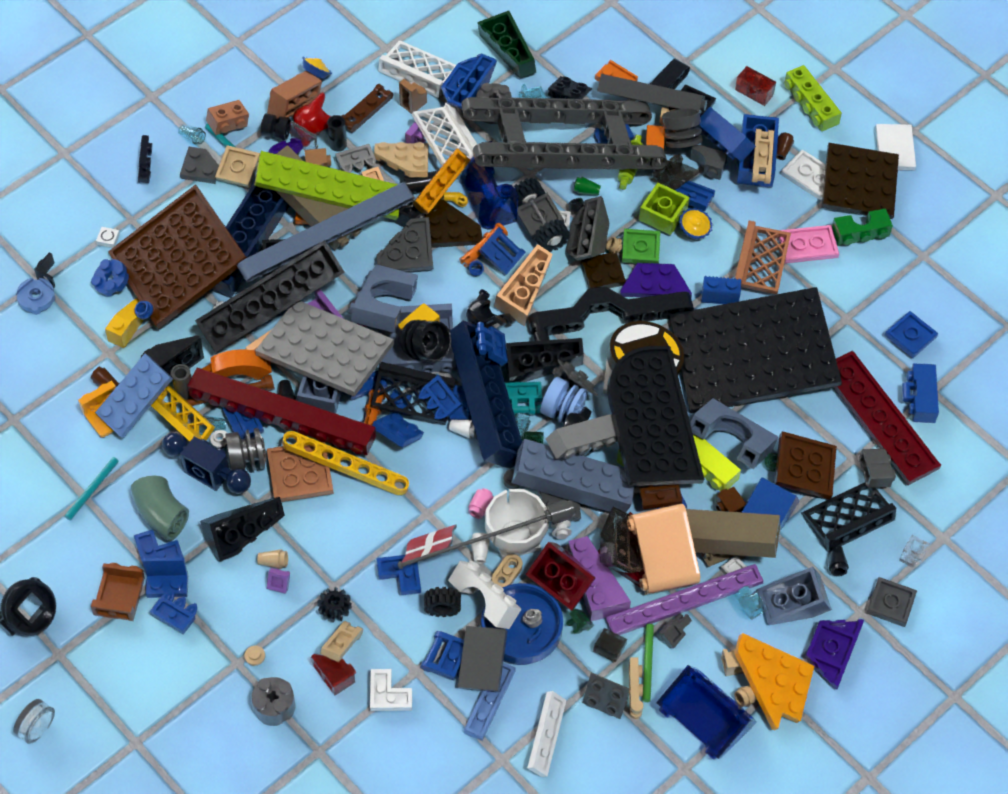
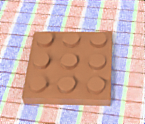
M306 445L304 447V449L308 452H312L315 450V448L311 445ZM283 446L267 449L274 498L280 497L281 502L334 494L329 467L290 452ZM327 452L323 453L322 456L328 459Z

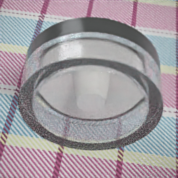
M41 699L32 701L17 718L13 730L14 734L28 744L36 742L51 725L55 715L54 708Z

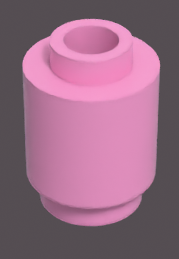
M482 488V490L478 489L468 506V513L475 518L482 519L493 499L492 492L485 488Z

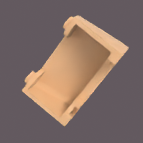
M684 504L672 505L628 516V530L632 531L634 535L637 534L645 572L642 575V579H640V587L645 595L689 587L700 583L699 566Z

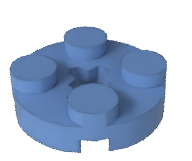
M39 278V280L27 279L17 289L19 306L35 315L49 308L56 299L52 284L44 278ZM33 293H40L38 297L32 296Z

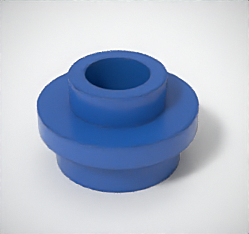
M148 301L138 302L135 306L136 316L140 319L149 318L153 313V305Z

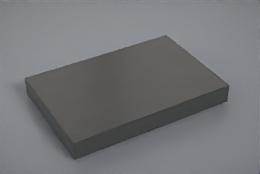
M466 626L458 688L500 691L508 632L506 629Z

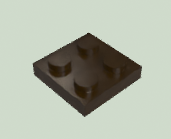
M617 252L601 254L581 260L589 289L599 287L614 288L625 284L626 280Z

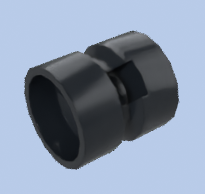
M265 113L261 123V136L270 138L275 136L276 139L286 141L290 134L291 118L283 116L277 118L276 115Z

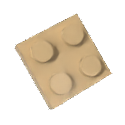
M227 145L215 175L216 180L250 188L257 170L260 153Z

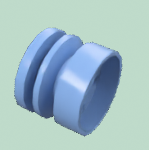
M555 377L545 393L540 412L552 419L559 413L558 420L563 423L570 413L581 412L585 406L588 391L584 388L579 390L577 385H574L569 390L568 381Z

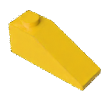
M137 297L116 313L105 328L108 342L125 348L144 321V319L138 318L135 313V306L140 302Z

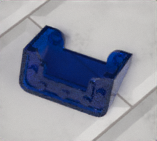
M473 155L462 172L460 181L482 228L490 230L494 229L497 223L504 226L517 222L518 194L515 188L510 184L497 185L493 174H495L494 167L478 166Z
M691 665L686 666L656 702L660 706L658 710L667 718L670 715L676 718L702 741L707 748L705 752L714 760L716 757L721 759L757 722L704 673Z

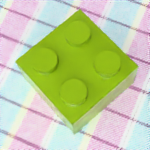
M657 182L640 207L639 221L671 235L679 224L680 215L688 209L690 197Z

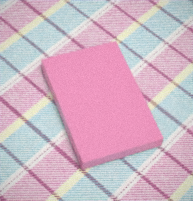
M832 225L780 230L791 233L785 264L839 258ZM778 237L780 244L786 241V238Z

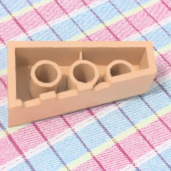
M537 244L496 295L494 307L505 314L510 313L517 322L525 326L550 266L553 254Z

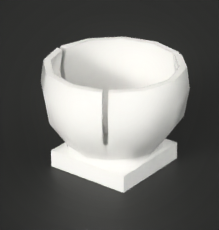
M509 489V493L505 490L493 497L485 511L486 533L489 534L543 516L547 507L539 496L525 489ZM547 519L490 537V540L494 546L499 548L502 560L509 554L521 556L541 550L540 543L548 531L549 522H547Z

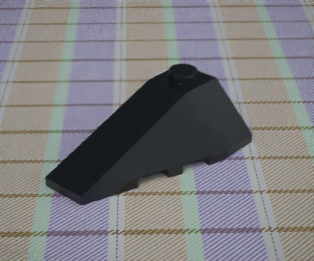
M275 497L216 514L201 520L200 523L204 538L218 561H223L238 555L247 544L255 541L258 535L272 527L285 514L280 497Z

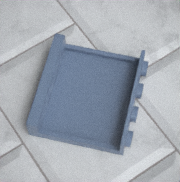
M452 303L427 305L440 316V322L444 323L450 331L453 328ZM420 305L399 306L401 307L400 322ZM398 327L395 333L378 329V333L394 339V345L381 362L428 373L456 371L452 347H450L448 354L439 361L412 359L405 355L401 348L400 336L402 331Z

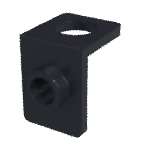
M49 252L38 262L34 271L37 280L46 277L54 289V279L51 275L47 274L55 263L52 253Z

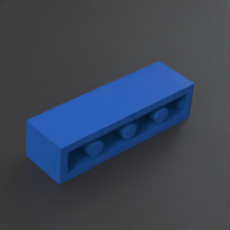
M709 107L700 117L701 123L699 126L702 129L701 133L714 144L718 142L717 146L723 152L727 150L726 154L732 160L737 158L742 162L756 147L744 134L713 108Z

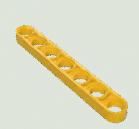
M288 431L283 436L282 445L290 452L396 495H404L408 491L409 480L403 475L294 431ZM294 438L297 442L291 445L286 442V439ZM306 445H311L315 448V450L312 452H308L304 449V447ZM328 452L331 453L333 457L331 459H325L322 456V454ZM342 460H348L351 463V465L345 467L341 465L340 462ZM361 467H365L369 470V472L367 474H362L359 472L358 469ZM377 475H385L387 480L379 481ZM402 482L405 488L398 489L395 483Z

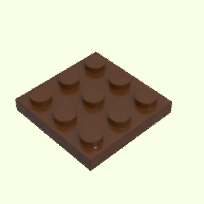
M782 431L779 435L774 484L821 498L831 499L833 496L837 446Z

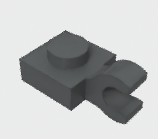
M679 613L675 619H670L660 630L659 635L669 648H675L686 635L683 629L692 620L688 614L683 617Z

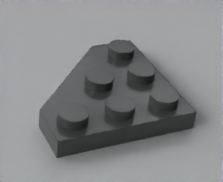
M429 217L410 219L402 231L398 232L389 241V244L377 254V265L404 272L434 269Z

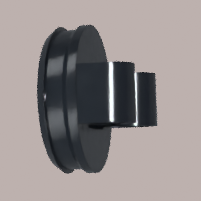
M37 577L20 580L12 584L6 590L1 601L0 627L10 636H13L15 633L32 636L46 630L56 614V598L53 591ZM27 597L34 604L40 605L29 620L18 610V607Z

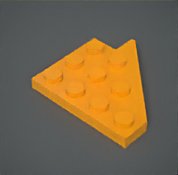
M740 634L734 654L771 729L775 731L779 728L781 717L796 723L800 722L815 666L749 635Z

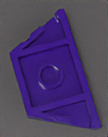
M637 263L620 290V295L623 297L641 298L676 292H689L692 297V292L675 264Z
M863 619L846 622V620H820L808 648L805 659L814 665V668L835 689L839 687L864 623Z

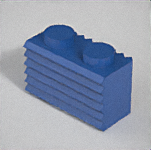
M704 276L701 302L718 304L739 302L741 294L740 278L737 280L736 278L726 279L725 277Z

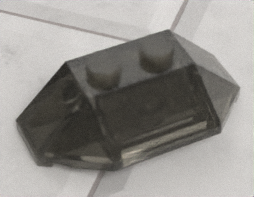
M613 506L600 534V563L620 572H641L643 570V562L637 534L634 535L627 527V520L630 515Z

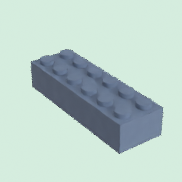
M524 439L518 449L512 478L513 484L622 516L626 514L632 505L634 486H628L625 469L578 454L568 459L565 457L556 459L550 446Z

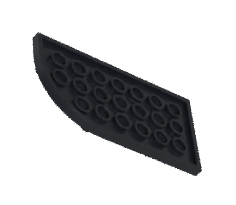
M646 346L628 352L618 360L612 369L607 384L609 406L628 486L702 484L705 479L671 347Z

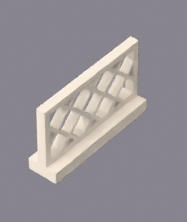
M399 40L386 56L382 55L379 58L378 72L399 81L405 79L411 84L415 82L419 86L424 87L428 94L439 98L442 95L441 86L456 65ZM400 48H403V49H406L407 51H405V52H399V49H400ZM414 55H419V56H422V58H416V59H414L413 56H414ZM410 56V59H408V60H402V58H401V57ZM428 62H435L437 64L429 65ZM425 63V66L417 67L416 64ZM449 68L452 71L444 72L443 69ZM439 69L440 73H432L431 70Z
M446 102L444 107L414 111L412 113V117L441 166L446 162L442 154L450 156L453 153L445 149L446 146L453 149L458 148L470 159L469 163L471 166L477 165L473 155V147L477 143L453 105ZM441 114L443 119H440L434 115ZM420 117H425L429 119V121L426 122L420 119ZM431 120L441 124L440 127L431 124ZM442 126L448 127L451 132L442 129ZM427 128L436 131V135L428 132ZM438 134H443L447 136L448 139H443L439 137ZM450 138L456 140L459 145L450 142ZM435 141L444 144V147L436 145Z

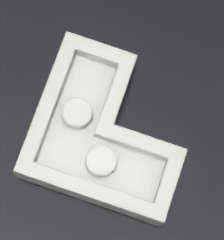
M371 669L370 711H412V688H392L391 669Z

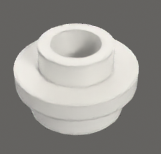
M224 430L213 432L210 437L211 444L215 448H225L227 446L225 435L227 432Z

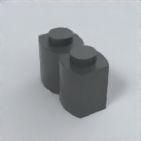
M862 449L859 462L864 473L866 486L868 488L891 487L896 474L890 465L891 457L887 454V451L885 449Z

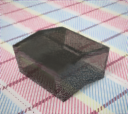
M604 628L594 645L593 652L616 663L627 644V639Z

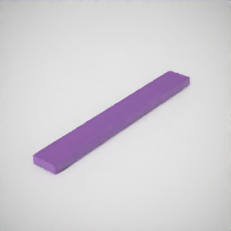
M756 564L608 616L606 617V622L614 638L642 628L646 624H653L679 613L761 585L764 580Z

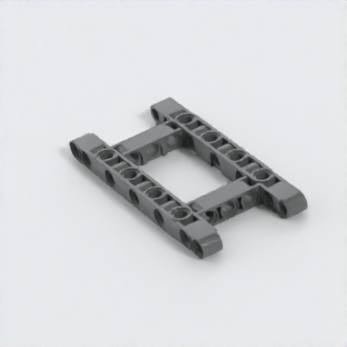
M469 97L461 103L466 119L498 123L502 142H481L473 147L475 163L478 166L623 170L662 169L668 163L663 148L658 147V145H631L625 124L643 125L652 118L649 105L644 101ZM521 122L551 124V122L564 124L598 123L603 125L604 136L607 137L608 144L526 142Z

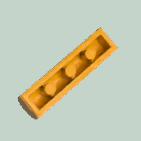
M458 148L454 150L413 202L415 208L421 213L428 214L470 162V159Z

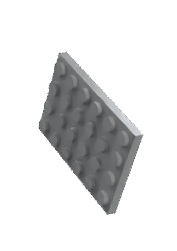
M298 301L290 306L255 351L256 355L355 397L394 345V339Z

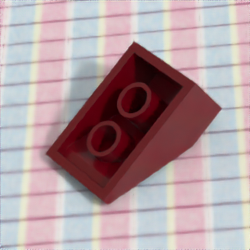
M553 542L546 544L525 574L571 611L574 610L596 578L575 557Z

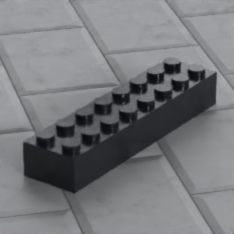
M324 240L196 319L195 322L216 353L345 272Z

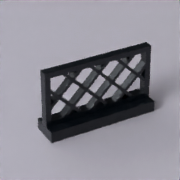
M385 362L380 363L371 408L444 425L447 422V417L435 419L432 411L437 408L427 409L426 399H419L417 391L435 378L436 374ZM441 376L453 391L456 379ZM381 378L388 379L392 385L384 389L380 383ZM405 383L411 389L403 393L398 385ZM395 388L399 396L391 399L387 392ZM414 392L419 400L411 404L406 396ZM382 394L388 400L385 404L376 403V398ZM403 399L407 406L403 409L398 408L394 402ZM421 403L426 411L419 413L413 407Z
M864 482L804 511L803 516L823 540L825 549L831 552L833 546H843L894 521L897 508L893 503L889 504L875 487L868 488L872 492L871 496L860 494L862 490L868 488ZM850 497L855 498L856 501L855 504L844 502V499ZM858 500L870 501L869 507L857 505ZM872 502L880 503L883 507L880 509L871 508ZM831 505L839 506V511H829L827 508ZM842 507L853 509L852 515L841 513ZM856 510L867 512V515L859 517L855 516ZM814 513L822 514V520L813 519L811 515ZM825 516L837 517L836 522L824 521ZM839 518L851 520L847 525L838 524ZM822 527L834 528V530L826 535Z

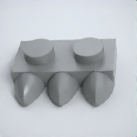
M370 144L335 153L341 171L349 173L352 172L354 167L362 170L364 164L374 167L376 162Z

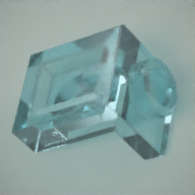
M525 84L521 85L520 98H546L541 86L527 89Z

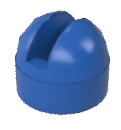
M474 260L469 264V271L472 275L478 276L483 273L484 266L480 261ZM480 265V268L471 269V266Z

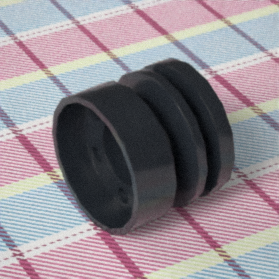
M417 319L408 322L400 336V344L404 354L409 358L417 360L439 361L448 354L452 342L448 327L442 322Z

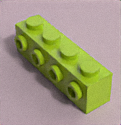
M805 65L786 72L784 81L786 89L790 90L794 95V99L800 103L804 112L811 117L814 125L821 132L840 124L842 112Z

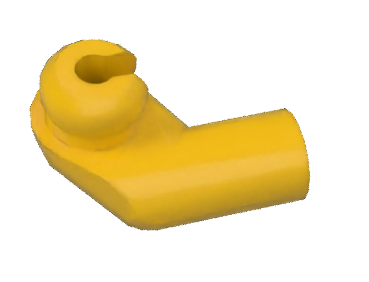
M445 192L442 196L443 200L452 201L460 207H464L468 203V198L460 192Z

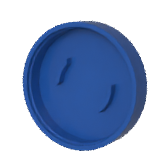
M517 583L503 587V592L514 598L516 604L521 608L510 629H506L508 632L504 661L525 665L545 659L556 649L562 636L563 615L558 602L550 593L536 585ZM485 603L481 616V627L504 629L495 627L484 616ZM529 609H538L542 612V623L538 627L530 628L523 622V616Z

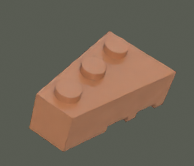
M306 70L272 88L267 113L276 115L277 118L280 116L288 118L291 116L294 118V112L298 108L310 104L320 94L322 80Z

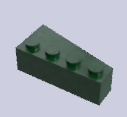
M509 10L477 22L480 36L520 79L536 73L535 60Z

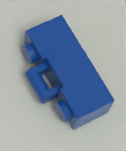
M913 363L911 371L908 370L907 382L902 383L903 401L910 403L909 414L912 415L913 422L936 423L939 415L936 365Z

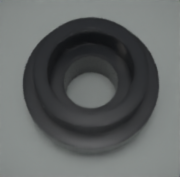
M582 198L571 200L568 207L569 211L578 213L584 206L583 203L585 201Z

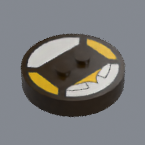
M633 321L622 325L613 333L607 349V361L611 370L622 356L634 349L646 346H670L677 374L679 375L684 362L683 347L678 338L667 328L653 322Z

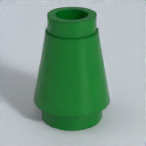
M577 177L573 191L577 192V194L598 196L601 185L584 177Z

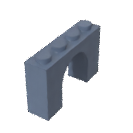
M375 264L373 270L368 272L367 281H363L361 292H357L355 303H351L349 313L352 314L351 322L395 333L400 323L401 307L380 302L375 297L393 295L412 300L417 290L418 275Z
M714 398L698 410L690 422L692 433L703 440L713 431L717 430L727 431L738 436L744 444L737 460L752 469L772 452L779 438L777 435Z

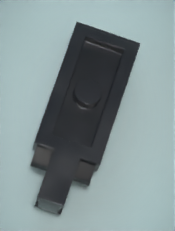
M143 135L141 138L139 183H149L151 178V172L147 168H151V157H148V155L152 154L153 143H149V135Z

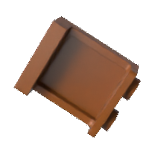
M103 563V576L96 600L93 599L91 604L93 615L134 621L145 580L143 569L133 565L127 567L117 563Z

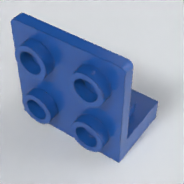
M172 555L170 557L150 556L149 558H143L147 575V598H160L170 590H174V597L188 596V571L184 557Z

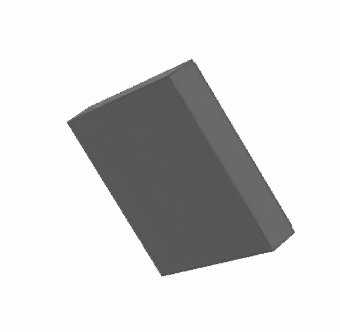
M878 577L866 614L905 627L917 590Z

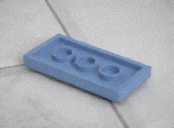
M144 354L95 413L120 437L124 438L173 378L149 355Z

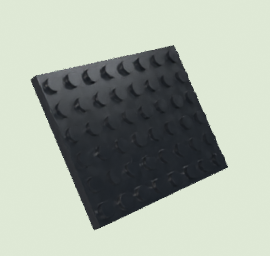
M817 287L669 314L673 334L680 341L684 351V362L681 372L690 413H696L713 398L728 407L842 385Z

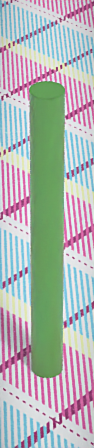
M646 624L643 702L651 701L653 624Z

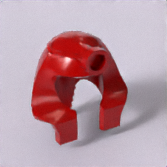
M324 92L320 93L310 104L302 106L294 112V123L301 134L303 145H310L312 137L319 135L322 130L328 128L327 121L331 116L322 110L325 101Z

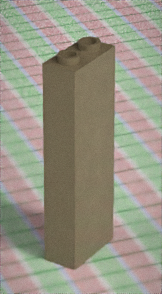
M288 145L277 153V155L303 161ZM276 191L311 227L348 209ZM356 229L328 244L334 250L340 246L343 248L349 243V239L352 236L354 238L362 232V229Z
M686 509L695 552L776 558L781 530L780 515Z

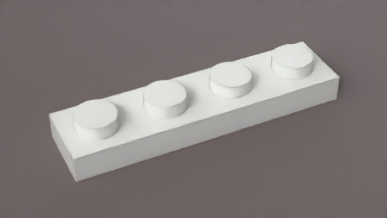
M554 691L546 693L527 767L540 777L548 776L567 701Z

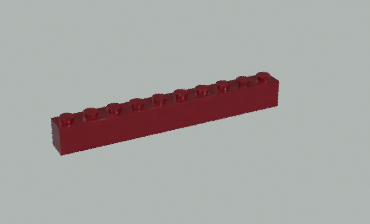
M196 368L187 385L189 395L195 400H204L213 406H221L231 412L237 411L249 418H257L266 424H275L284 430L290 429L304 436L314 437L320 442H328L338 448L349 449L356 454L368 455L376 438V428L374 426L200 368Z

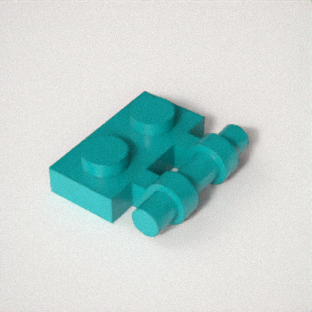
M541 382L505 383L514 416H518L521 413H529V415L541 413V405H535V402H542ZM529 402V406H518V403Z

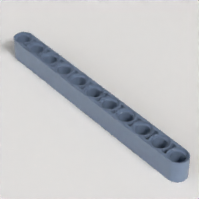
M402 182L238 263L237 267L246 282H251L287 264L325 240L328 244L409 204L415 197L406 183Z

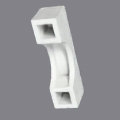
M459 561L448 581L459 592L474 594L480 590L484 595L486 603L484 616L495 627L510 629L521 611V608L516 604V600L506 595L500 585L491 581L492 577L482 572L477 563L473 561Z

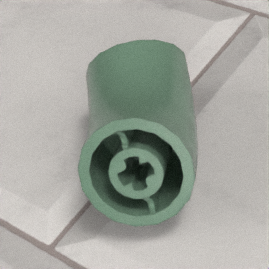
M153 475L134 481L131 485V492L141 516L161 537L167 541L174 540L184 529L188 521L189 509L174 497L166 478Z

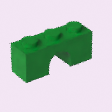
M886 209L869 211L866 225H859L854 222L852 215L836 217L832 224L838 246L890 237L893 227Z

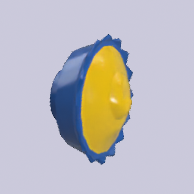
M302 57V67L317 78L325 79L329 74H332L331 70L326 67L321 59Z
M688 208L680 215L679 223L681 229L689 238H704L713 231L712 218L708 216V213L703 212L702 209Z

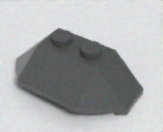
M602 196L585 200L584 206L578 211L571 222L570 238L567 243L566 252L577 261L605 253L610 223Z

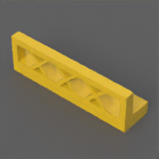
M169 385L151 405L189 441L194 436L200 440H207L215 429L205 417ZM169 392L171 394V402L166 403L163 399ZM181 403L182 412L177 413L176 404ZM189 414H194V423H188ZM204 424L207 426V429L201 435L199 433V425Z

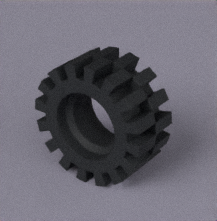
M446 587L431 588L424 593V611L427 614L430 613L431 616L436 615V617L457 615L461 611V593L457 589L453 590L451 587L448 589Z

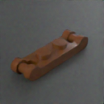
M377 84L372 92L348 113L342 115L345 119L347 130L351 133L355 132L392 99L393 92L385 90L384 86Z

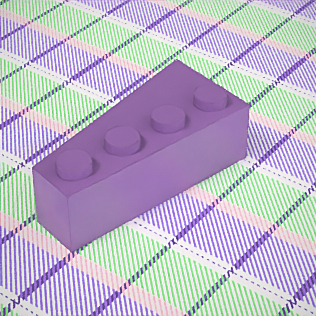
M588 536L568 541L567 552L596 577L583 596L590 621L603 619L630 609V599Z

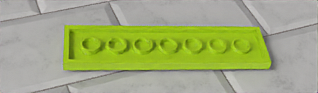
M261 151L254 186L349 209L398 184ZM399 209L383 217L397 220Z

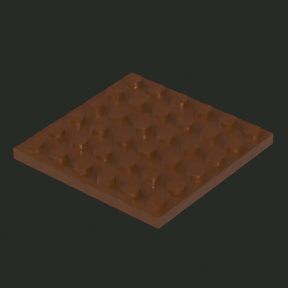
M196 184L108 251L112 259L119 260L127 267V273L129 274L128 284L139 301H148L153 305V313L150 318L157 328H161L238 269V263L247 258Z

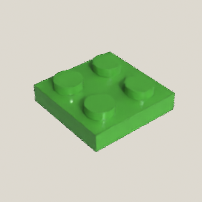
M624 229L622 263H659L660 231Z

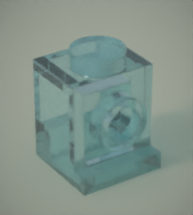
M744 586L735 595L751 620L768 610L757 591L752 592L749 586Z

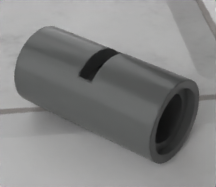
M178 364L171 370L174 390L185 400L191 399L192 397L189 395L187 387L192 378L190 369L184 364Z

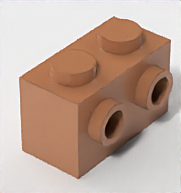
M236 100L208 108L206 121L215 135L247 127L249 113L241 101Z

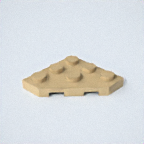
M375 143L374 155L376 160H384L387 162V166L395 170L401 169L408 177H428V143Z

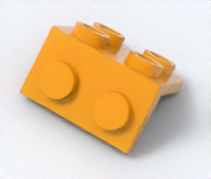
M112 380L100 385L98 389L83 395L78 400L81 412L100 437H105L114 432L95 413L116 388Z

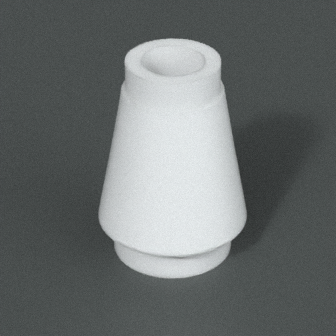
M451 420L449 425L450 431L470 439L477 437L472 420Z
M474 533L471 539L486 535V533ZM489 538L471 544L475 563H486L490 544Z

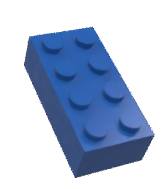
M743 115L741 133L754 145L756 129H762L765 132H768V130L774 131L770 184H764L763 181L752 182L753 149L742 162H738V184L773 187L776 170L779 118Z

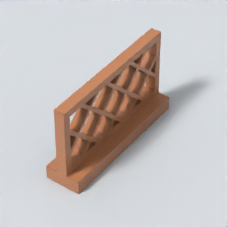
M749 220L735 278L737 280L741 279V287L778 294L791 233L755 226L756 222ZM757 233L766 234L767 238L760 240ZM783 237L786 238V241L778 244L775 238ZM771 241L775 247L768 250L764 244ZM760 246L764 252L757 255L754 249ZM779 250L782 256L775 259L771 253ZM768 255L772 261L764 264L761 258ZM757 261L761 267L754 270L750 264ZM775 264L779 271L772 274L768 267ZM765 270L769 276L761 279L757 273ZM754 276L757 282H746V279ZM772 279L776 284L775 288L767 286L765 282Z

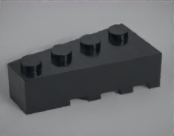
M582 338L506 343L508 382H527L553 374V370L560 366L557 361L558 359L564 363L567 361L574 367L583 365L584 351Z

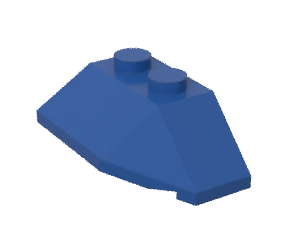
M481 53L477 57L459 62L441 86L448 104L462 109L461 103L464 99L476 97L481 86L484 83L490 82L497 60Z

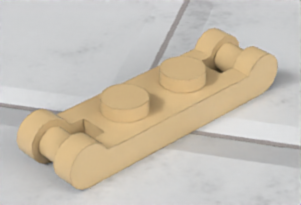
M756 129L752 182L763 181L764 184H770L774 141L773 130L765 132L762 129Z

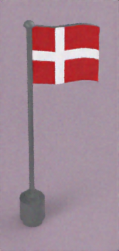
M562 500L547 505V510L544 511L545 515L453 546L451 544L453 542V532L457 528L456 524L413 538L407 544L406 555L402 562H398V567L403 569V566L547 519V522L551 521L553 525L572 519V516L576 515L571 500Z

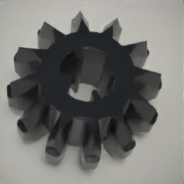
M337 587L334 588V591L327 588L326 594L321 593L320 600L317 601L318 612L320 615L323 614L325 620L331 617L332 622L335 621V618L342 621L343 615L348 616L349 610L352 608L351 597L346 595L344 589L338 592Z

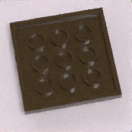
M828 143L821 208L868 215L869 211L886 209L890 219H893L899 154Z

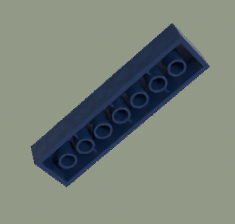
M255 182L226 225V228L247 258L262 250V240L269 239L290 206L276 191L254 186ZM236 269L211 290L232 297L244 277L239 269Z
M463 320L450 330L451 347L462 382L463 392L468 403L467 406L472 417V423L476 431L481 455L486 462L511 469L515 466L517 452L522 444V439L501 368L498 363L488 358V352L485 355L479 354L476 346L478 337L475 334L477 325Z

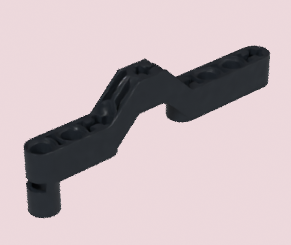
M608 287L588 289L574 307L534 312L528 316L531 334H533V341L550 340L549 335L582 330L585 326L584 321L592 313L610 311L622 318L624 323H629L633 321L669 319V314L694 310V306L689 292L627 299Z

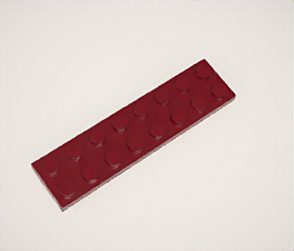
M852 350L836 358L842 385L834 387L879 448L887 451V454L891 457V464L907 485L939 470L941 467L939 461L855 352Z

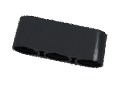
M674 58L650 84L676 89L687 77L690 67Z

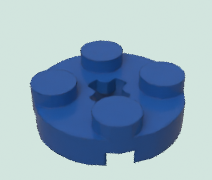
M104 259L96 269L91 283L102 295L112 296V293L120 292L125 288L129 279L127 267L119 260Z

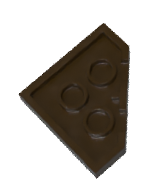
M440 199L428 214H425V218L429 217L432 248L476 245L482 240L481 225L443 199Z

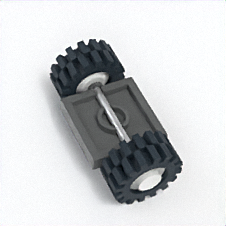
M526 178L524 182L521 180L519 185H514L515 188H512L509 194L516 206V213L531 238H535L538 245L549 252H552L553 249L558 250V247L560 246L561 248L562 244H566L570 238V233L564 224L562 215L548 192L545 193L536 178H530L529 180Z

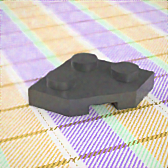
M189 146L180 172V178L216 184L215 175L219 165L206 149Z

